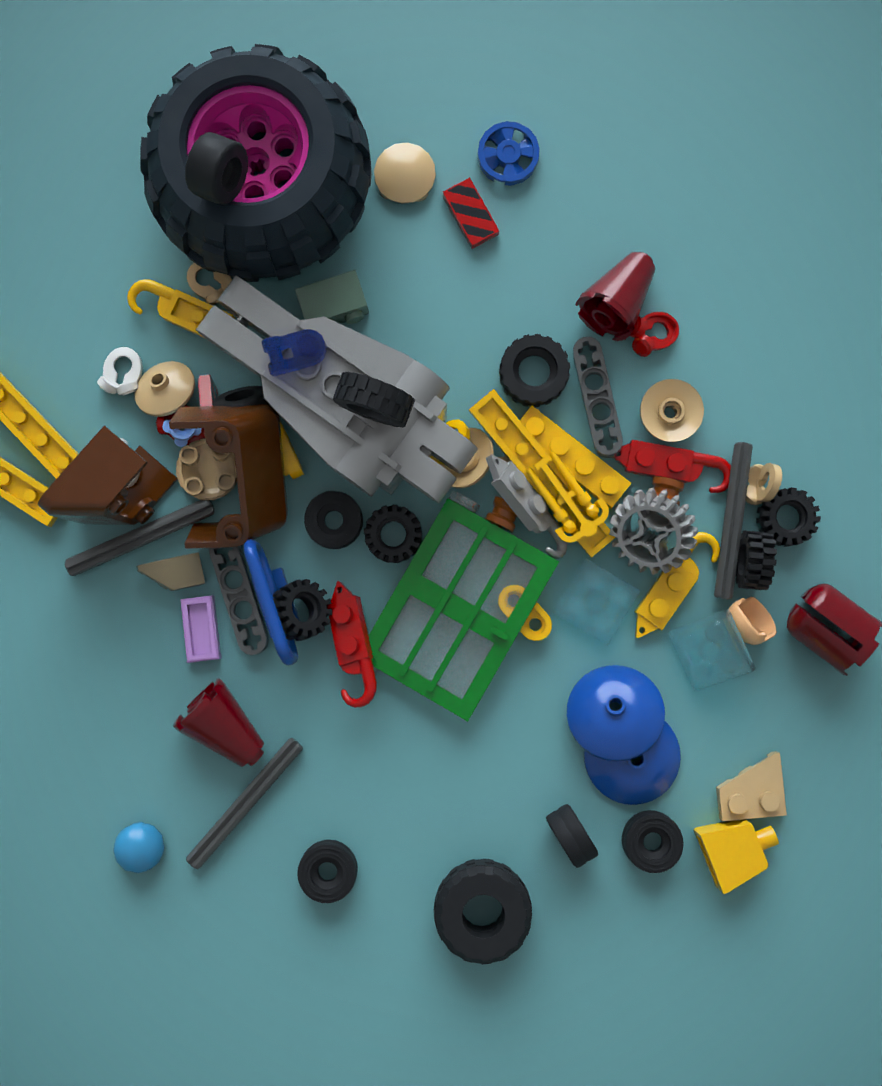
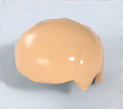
M741 598L729 607L727 614L729 627L732 633L742 642L759 645L776 635V625L770 613L756 598Z

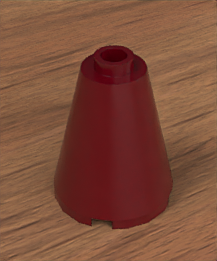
M631 252L580 295L576 301V306L579 305L580 307L578 315L588 328L602 337L605 333L614 335L612 339L614 341L626 340L631 335L656 270L652 258L644 252Z
M220 678L216 679L215 684L211 682L187 706L189 714L185 718L180 714L173 724V727L180 733L241 767L246 764L253 766L264 754V751L261 749L264 745L263 740L226 684Z

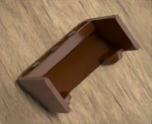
M265 404L243 407H179L169 422L170 429L204 428L206 443L213 451L218 453H234L241 514L226 515L219 522L194 523L185 541V549L238 547L247 540H255L280 529L286 522L288 507L278 413L271 406Z
M104 425L44 492L38 502V506L50 516L80 524L135 525L138 522L144 524L154 514L155 510L153 507L174 485L178 478L139 445L134 451ZM140 472L137 482L133 486L126 488Z

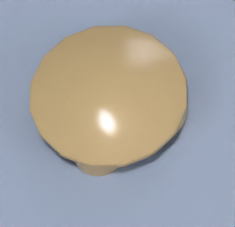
M411 143L394 144L385 149L377 158L374 168L375 183L379 188L381 196L385 199L401 204L421 202L427 198L428 192L433 187L436 177L435 164L429 153L418 145Z
M200 439L184 446L179 452L176 465V475L180 486L190 496L199 500H215L224 497L235 487L237 482L234 453L215 452L208 446L205 439Z

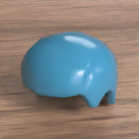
M137 822L120 831L115 839L113 851L116 862L124 870L141 873L152 869L160 862L165 846L163 836L155 826L149 823Z

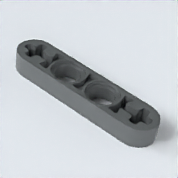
M583 337L573 347V359L593 446L596 453L601 457L612 458L621 451L623 437L600 343L595 338ZM584 346H588L590 350H595L592 353L593 367L587 368L585 355H579V353L583 352ZM599 375L603 380V385L600 389L591 390L586 387L585 380L588 376ZM599 404L606 405L610 409V416L605 420L595 419L592 415V410L595 406ZM614 424V427H608L610 439H616L617 442L613 444L612 450H607L606 446H600L599 444L603 442V430L595 431V427L605 428Z
M240 546L233 547V550L228 552L230 561L238 560L239 565L227 566L223 570L221 569V564H227L224 555L217 554V550L220 548H209V554L238 646L245 654H260L267 648L269 638ZM231 571H238L243 577V582L237 589H231L226 584V576ZM241 601H247L252 606V614L247 619H240L235 613L236 605ZM255 620L257 621L258 626H251L253 634L255 636L260 635L262 640L257 643L258 648L254 650L252 645H246L245 640L250 638L248 628L241 631L240 624H250Z

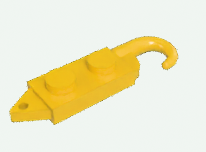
M139 280L131 286L128 291L127 300L132 311L141 315L143 310L138 307L136 297L142 291L151 292L159 296L157 310L165 321L203 337L196 331V328L213 307L212 305L154 280ZM224 311L225 313H227L228 315H230L231 317H233V318L235 319V317H234L232 314H230V313Z
M698 532L693 537L697 540L696 546L700 543L709 544L713 550L711 561L713 563L717 562L720 553L718 541L714 536L706 532ZM690 557L687 560H683L679 568L676 569L672 566L670 572L666 574L662 571L634 612L637 614L636 638L657 629L663 630L698 580L699 569ZM641 627L644 628V632H643V633H640V632H639V629H640Z

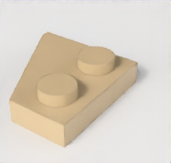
M777 751L770 752L762 761L754 766H748L740 771L735 778L728 779L716 787L719 819L721 821L787 815L781 757Z

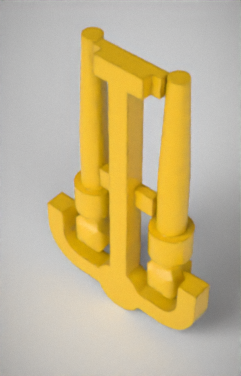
M554 451L526 470L538 491L554 512L553 516L557 522L563 524V526L555 530V533L562 541L572 543L583 536L591 537L595 535L597 526L607 519L609 508L602 497L592 504L590 495L587 491H583ZM553 460L572 489L568 493L548 467L547 463ZM540 468L560 494L561 498L558 500L554 499L535 474ZM575 495L577 496L576 500L581 506L584 505L586 514L589 517L597 516L599 508L602 511L601 515L594 521L586 520L571 498ZM563 503L567 504L581 524L580 531L573 536H567L564 531L566 533H573L576 530V525L568 519L569 515L566 510L560 507Z

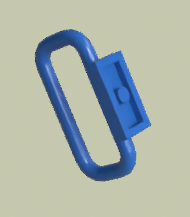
M252 539L247 540L243 546L244 554L270 637L273 639L281 661L285 665H293L298 660L295 640L290 641L286 638L287 634L284 632L273 600L275 597L272 596L276 591L280 590L279 588L288 584L284 570L280 567L271 571L260 543ZM293 601V602H292V610H293V613H294L295 617L300 621V618H299V615H298V612H297L295 603H294V601Z

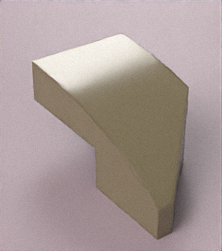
M199 552L136 566L139 573L154 580L166 590L174 591L205 584Z

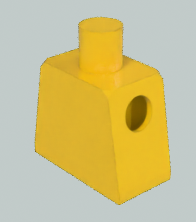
M746 819L725 821L693 829L715 886L723 894L732 891L766 870L769 866L763 850L779 844L777 835L771 826L755 831L752 823Z

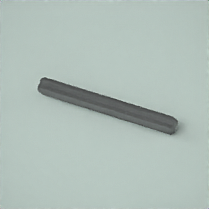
M737 442L733 448L714 596L720 599H732L753 449L752 444L746 442Z
M199 500L66 559L65 568L70 576L81 574L212 516L215 513L214 506L210 500Z
M293 738L287 740L189 853L186 861L193 868L199 869L298 756L303 747L297 740Z

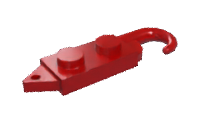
M631 440L629 444L622 446L619 452L620 456L612 457L625 468L627 473L650 477H666L683 483L695 481L702 473L704 466L716 468L723 473L724 479L719 486L710 487L709 492L721 493L727 490L729 486L731 465L726 459L715 455Z
M337 581L331 600L332 604L327 605V609H332V615L329 616V619L331 620L330 624L338 663L342 670L348 674H361L364 684V693L361 697L357 699L351 698L345 689L341 690V696L347 705L361 708L368 705L374 699L377 691V682L372 664L373 655L361 599L353 595L342 582Z

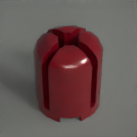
M825 583L816 585L808 589L801 598L849 634L851 637L848 640L841 637L797 603L790 610L787 629L791 636L843 675H848L845 670L854 663L859 667L862 666L879 646V643L874 639L880 627H882V622L832 585Z

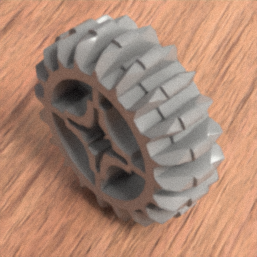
M654 487L649 488L646 494L642 490H637L634 493V497L628 495L623 499V504H619L615 508L616 514L610 520V523L614 526L610 529L609 535L616 537L612 542V547H621L622 549L618 554V558L627 556L630 559L628 567L633 566L635 563L639 564L640 573L644 572L647 567L650 568L652 575L657 574L660 568L665 574L670 572L672 566L676 569L679 568L683 560H687L692 554L690 549H693L697 543V540L693 537L698 533V528L691 526L695 521V515L685 514L689 509V504L680 507L677 504L679 495H675L671 500L668 499L667 489L662 490L659 496H657ZM637 512L640 517L638 520L639 527L636 531L632 532L631 518ZM672 531H675L677 537L676 546L668 550L666 545L668 543L667 536Z

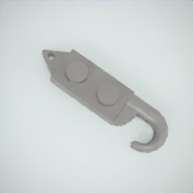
M493 454L486 457L493 477L491 482L493 487L529 531L541 533L548 530L556 541L557 550L555 551L547 547L545 551L555 559L562 558L567 551V542L562 541L555 533V530L561 526L549 513V507L542 496L538 495L527 481L523 472L515 466L512 460L506 462Z

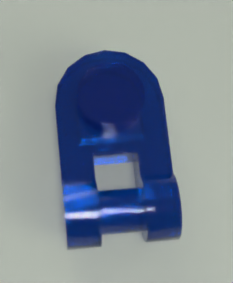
M311 329L283 336H273L261 341L264 353H268L270 363L268 364V369L271 376H278L314 366L325 358L327 346L322 335ZM291 348L293 357L283 359L281 350Z

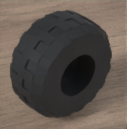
M473 859L453 868L445 879L442 880L434 902V921L441 941L445 943L447 949L454 955L459 956L464 961L480 963L482 965L503 961L523 945L526 936L529 934L532 919V903L529 892L518 874L513 872L510 867L491 859ZM479 895L494 897L502 905L500 916L490 925L478 926L472 924L463 914V909L470 899Z

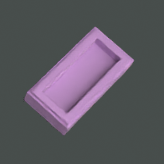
M211 595L180 599L187 663L221 659L215 597Z

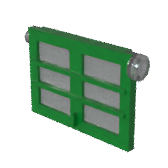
M453 490L368 636L373 655L372 664L375 675L379 670L468 722L559 561L477 515L476 513L480 505Z

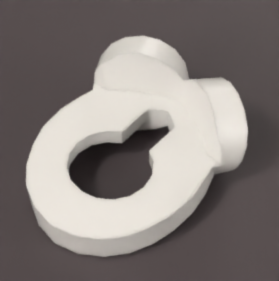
M120 347L113 350L104 362L103 376L97 381L100 388L107 393H118V395L123 396L135 392L138 389V381L143 371L141 358L133 349L128 347ZM127 357L131 360L132 367L124 375L123 383L118 384L115 362L118 358Z

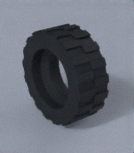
M528 334L519 340L518 338L514 340L512 345L508 346L505 350L499 368L500 383L503 385L506 395H509L515 403L519 402L525 407L531 405L540 407V405H548L552 400L557 399L564 390L570 376V362L567 360L568 355L566 351H563L561 348L562 345L553 341L551 337H544L541 334L532 336ZM539 356L548 363L550 375L545 383L539 386H530L522 381L519 376V366L525 358Z
M354 372L342 373L332 399L340 407L359 416L385 425L401 428L406 427L415 399L402 389L370 376Z

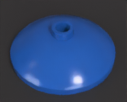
M609 665L590 671L576 683L567 703V720L573 737L585 751L607 761H627L641 756L656 743L664 726L665 707L658 688L647 676L630 667ZM613 702H618L622 705V708L619 711H613L609 706Z
M665 720L660 737L647 752L641 755V761L638 764H632L631 760L617 762L603 760L584 750L585 768L595 787L609 799L628 805L648 803L663 795L673 784L678 774L681 760L677 737Z

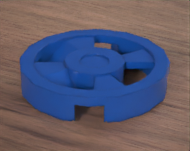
M505 121L494 124L485 131L479 141L477 158L480 169L488 179L493 182L495 179L499 182H505V185L512 186L524 182L533 174L539 161L540 148L536 136L528 127L518 122ZM514 130L524 134V139L519 144L512 140ZM492 140L498 146L497 149L485 146L486 142ZM520 156L532 159L530 165L525 170L518 164ZM499 165L505 168L503 175L494 171Z

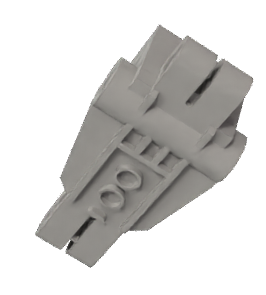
M235 276L218 298V302L238 317L237 320L213 305L196 328V331L259 376L262 381L264 398L269 405L331 469L351 484L372 497L379 487L392 495L402 480H405L433 501L440 503L457 478L430 457H435L450 469L461 474L478 450L470 440L445 423L447 419V403L442 399L450 389L447 383L432 370L408 355L324 316L299 320L253 286ZM248 325L269 339V341L266 342L247 328ZM354 372L370 376L410 394L415 399L406 427H394L375 422L336 404L332 399L342 373Z

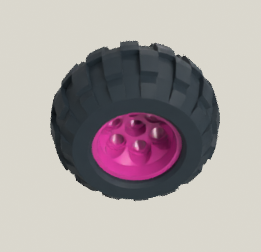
M255 44L251 51L235 52L232 46L211 51L212 59L197 67L188 63L172 76L173 87L167 94H162L161 97L159 95L156 96L147 114V125L150 128V132H147V137H141L140 171L144 175V194L148 206L169 240L186 254L191 261L208 271L229 275L231 279L237 276L246 282H259V278L271 277L283 280L300 275L301 269L310 266L316 261H319L321 264L340 248L339 243L348 233H351L356 228L362 217L372 176L366 130L357 114L355 105L346 92L336 82L332 84L327 80L326 73L309 59L298 55L297 58L294 56L288 58L283 55L278 47ZM208 132L237 141L247 151L248 172L245 183L237 197L226 205L216 204L194 195L188 189L185 180V166L188 154L196 140ZM262 132L266 134L264 138L260 140L252 139V137L257 133ZM284 149L294 150L290 156H279L280 152ZM263 169L265 170L263 174L259 173L257 174V176L254 175L255 171L262 172ZM284 180H289L281 188H278L280 182ZM255 195H262V197L252 198Z

